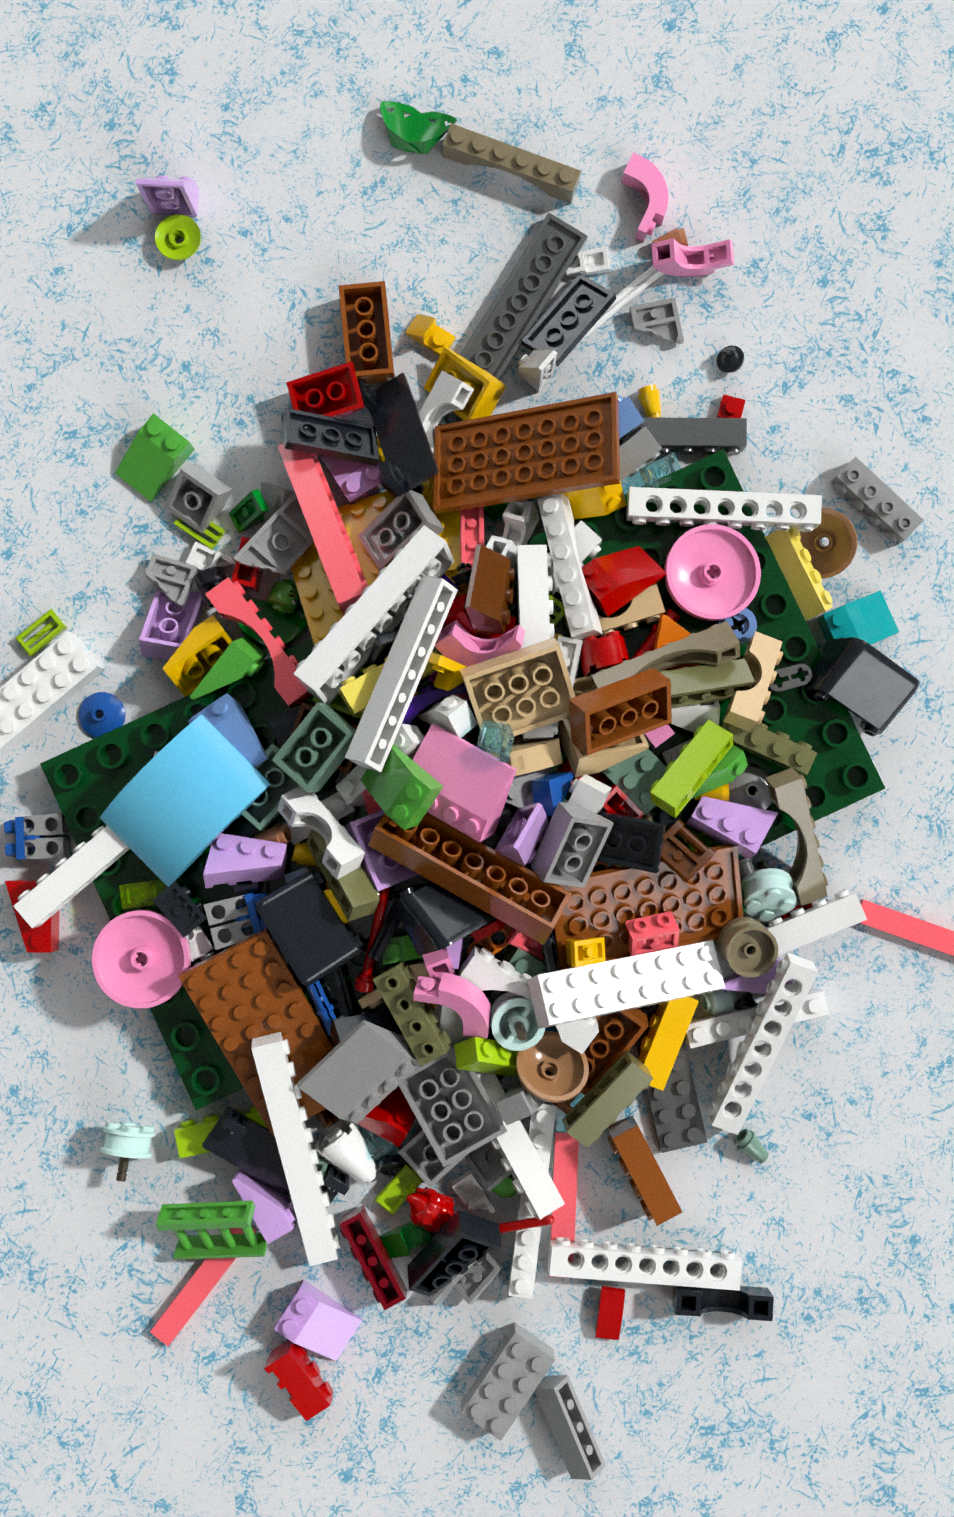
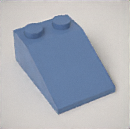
M227 693L188 720L190 724L200 715H203L254 767L268 759L242 705Z

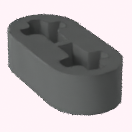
M797 664L775 670L777 678L786 677L787 681L782 682L780 688L776 684H769L768 689L771 692L777 693L803 686L811 680L812 671L805 664ZM798 669L806 673L803 681L800 678L791 679V675L796 674Z

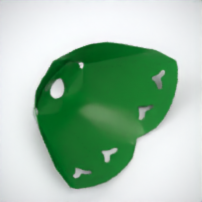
M381 101L380 103L381 115L391 146L402 151L428 154L448 132L450 125L446 126L444 122L447 121V123L455 124L457 121L456 118L448 114L433 111L420 113L414 107L398 102ZM386 107L389 109L394 108V110L389 113ZM402 111H404L406 114H411V116L404 117V113ZM428 119H437V121L432 124Z
M245 598L246 601L251 599L257 608H263L256 614L260 620L265 617L273 628L270 631L274 638L279 636L287 646L284 650L290 647L307 625L306 616L300 618L299 612L302 615L305 614L302 605L298 604L293 613L282 616L274 613L269 603L262 599ZM238 623L244 637H248L261 649H268L263 639L256 632Z

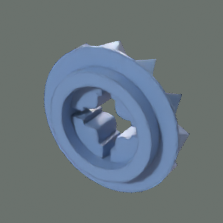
M747 608L732 616V618L719 620V624L727 621L731 627L734 624L732 620L735 619V621L739 622L745 619L741 626L742 631L739 632L738 629L733 630L740 644L748 642L757 629L756 618Z

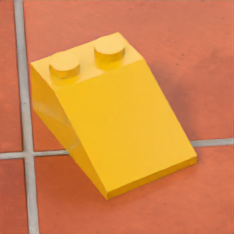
M444 347L423 388L430 393L441 371H444L474 388L464 409L454 410L455 414L464 421L491 416L506 385L492 374L449 348Z
M621 481L620 484L562 493L569 498L574 519L604 516L627 506Z
M212 615L193 628L165 664L163 670L186 697L193 693L231 644L232 640L216 617Z

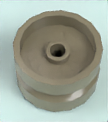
M738 917L730 920L722 927L718 935L717 948L720 956L741 976H761L774 966L778 958L776 938L758 920L753 918Z

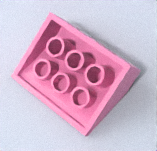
M432 724L412 759L444 786L427 812L474 840L481 842L496 831L517 769L442 727Z

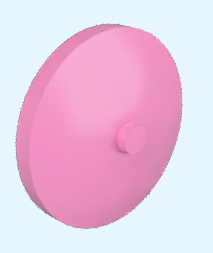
M717 524L701 525L684 533L671 547L664 567L666 587L674 602L687 614L707 621L724 620L745 609L755 597L761 579L759 558L751 543L736 530Z
M151 910L130 911L111 920L99 933L92 952L93 972L101 989L115 1002L131 1008L154 1007L173 997L183 986L178 977L179 973L189 969L191 965V951L187 938L181 935L164 914Z

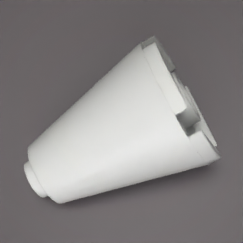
M340 1119L322 1133L325 1138L322 1142L317 1140L314 1147L320 1155L359 1183H369L376 1177L378 1167L357 1124Z

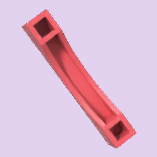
M227 577L205 595L224 619L236 621L249 627L263 639L273 660L275 689L290 708L300 705L313 695L305 689L293 674L299 662L293 655L287 656L284 652L287 646L279 636L276 638L272 636L270 631L273 628L265 617L260 620L256 613L259 609L251 599L246 601L242 596L246 592L238 581L233 583Z

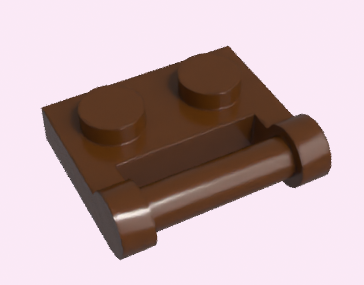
M679 819L664 834L661 861L688 883L711 860L716 851L712 847L708 848L684 827L685 824ZM676 834L681 836L702 856L698 858L674 836Z

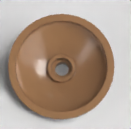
M821 508V524L816 529H813L812 532L799 531L801 536L800 542L803 548H806L810 553V562L813 568L820 573L821 578H830L841 573L853 561L857 551V534L851 521L841 512L830 508ZM824 537L829 540L827 546L822 543Z
M545 1031L543 1037L536 1045L529 1049L518 1051L516 1057V1071L520 1082L529 1093L543 1101L558 1103L570 1100L581 1092L588 1079L589 1066L585 1053L581 1054L563 1043L559 1032ZM545 1071H550L552 1076L546 1075Z

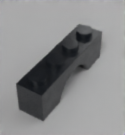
M673 1286L672 1307L676 1315L701 1316L707 1312H728L740 1315L748 1320H773L774 1296L768 1288L740 1286V1291Z

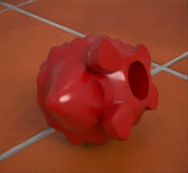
M417 1187L415 1189L416 1193L409 1194L406 1197L411 1212L409 1218L414 1225H418L428 1232L433 1231L437 1233L454 1215L453 1198L428 1187H425V1189Z

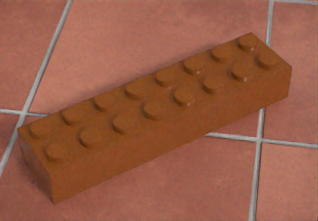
M426 812L418 826L405 830L384 814L375 827L368 845L543 945L553 931L572 893L556 884L543 882L535 872L485 844L474 840Z

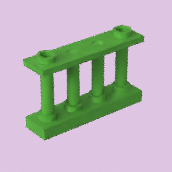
M253 1201L162 1204L155 1224L158 1231H174L178 1239L173 1255L175 1260L264 1257L268 1245L261 1233H254L251 1227L256 1207ZM229 1228H241L244 1234H232ZM207 1229H218L221 1235H210ZM185 1230H196L198 1235L187 1236Z

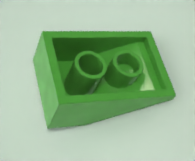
M153 413L138 431L115 474L152 502L195 449L187 439Z
M246 636L232 641L190 695V698L194 700L247 675L252 676L255 672L258 673L266 662L263 660L268 654Z
M394 744L382 771L367 769L360 779L384 813L404 830L418 826L444 787Z

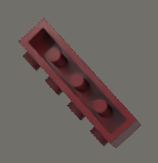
M364 1205L342 1216L339 1223L340 1232L344 1239L348 1240L353 1257L359 1261L365 1280L370 1282L376 1301L381 1303L383 1309L386 1310L405 1300L408 1289Z

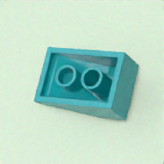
M881 590L816 618L826 641L827 639L855 637L872 645L899 633Z

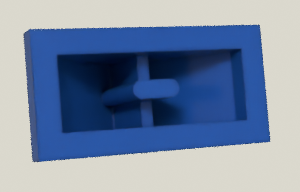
M551 772L530 780L534 804L540 803L543 805L547 817L552 818L558 802H564L574 777L572 772Z

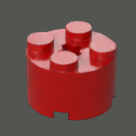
M619 631L609 632L605 634L606 637L598 639L596 636L582 639L583 644L579 660L584 677L629 660L624 637L620 635Z

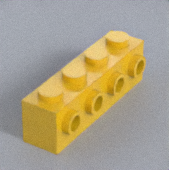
M687 997L659 1003L656 1014L652 1015L649 1021L650 1030L648 1035L644 1036L641 1041V1052L638 1060L647 1066L653 1077L649 1086L664 1090L699 1001L695 998Z

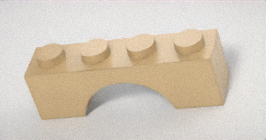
M657 584L650 586L632 599L629 608L622 615L614 618H605L598 615L603 633L601 637H606L605 634L623 628L624 631L637 628V623L646 621L647 624L659 621L660 614H664L665 609ZM564 613L563 618H564V621H565V624H566V627H567L569 636H570V638H573V637H571V633H570V629H569V625H568L566 613Z
M755 631L747 644L743 657L755 680L754 687L749 690L735 692L729 701L723 722L751 732L755 725L761 724L765 714L761 710L763 705L767 704L771 691H768L769 684H773L777 675L774 668L775 665L780 663L783 652L780 651L782 641Z

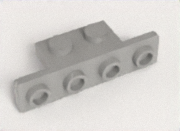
M488 1252L486 1259L480 1263L475 1261L470 1264L468 1271L464 1274L452 1276V1281L435 1292L429 1301L432 1304L440 1305L456 1289L468 1304H473L504 1268Z

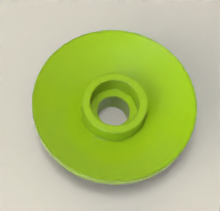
M181 214L171 215L159 223L155 232V242L157 248L165 257L171 260H185L193 256L199 249L201 232L196 222L190 217ZM177 239H184L182 243H176Z

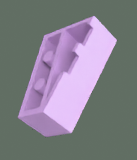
M703 796L695 806L686 824L723 845H736L738 853L750 860L757 853L778 812Z
M221 833L211 844L203 873L205 888H212L213 885L226 883L236 885V882L250 880L252 882L283 879L288 859L287 844Z

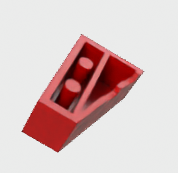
M37 880L5 881L27 953H51L58 951L60 910L40 927L31 928L14 908V905L19 902L17 898L28 889L32 891L37 886Z
M287 1340L270 1352L264 1369L268 1374L273 1372L279 1379L277 1386L281 1390L283 1388L287 1389L291 1396L289 1401L305 1421H308L331 1406L333 1390L327 1381L324 1382L319 1375L320 1369L316 1362H311L307 1356V1348Z

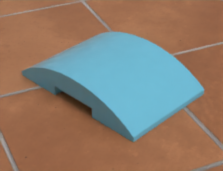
M200 715L136 774L100 816V819L169 887L271 783L203 715Z

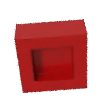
M723 394L717 418H741L746 400Z

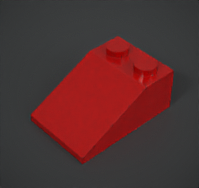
M352 361L286 382L294 410L343 419L365 408Z
M640 546L594 558L582 567L592 601L608 617L666 575V572Z
M398 1085L358 1125L399 1147L407 1136L416 1116Z

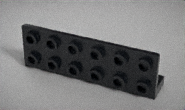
M399 374L376 390L370 384L366 385L360 378L358 379L363 404L370 411L386 460L379 464L383 480L400 497L439 473L434 455L405 374Z
M227 1106L202 1143V1147L291 1197L275 1136H272L268 1128ZM328 1163L324 1175V1185L321 1187L323 1193H328L330 1204L338 1192L345 1196L350 1189L348 1174Z

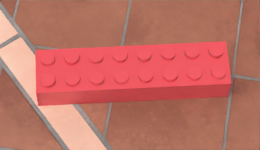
M284 443L277 445L333 593L344 616L347 608L358 601L363 590L368 586L317 455L285 449Z

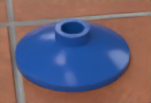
M97 692L88 696L82 702L79 709L81 727L86 733L96 738L123 726L126 713L124 705L116 696L107 692ZM99 710L103 711L101 719H98L96 716Z

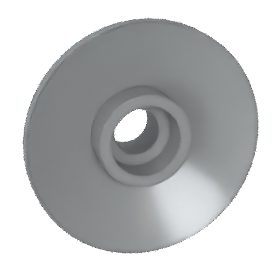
M746 767L741 775H738L729 783V802L766 810L772 803L765 779L769 775L759 768ZM750 786H754L756 788V793L754 795H750L748 793V788Z

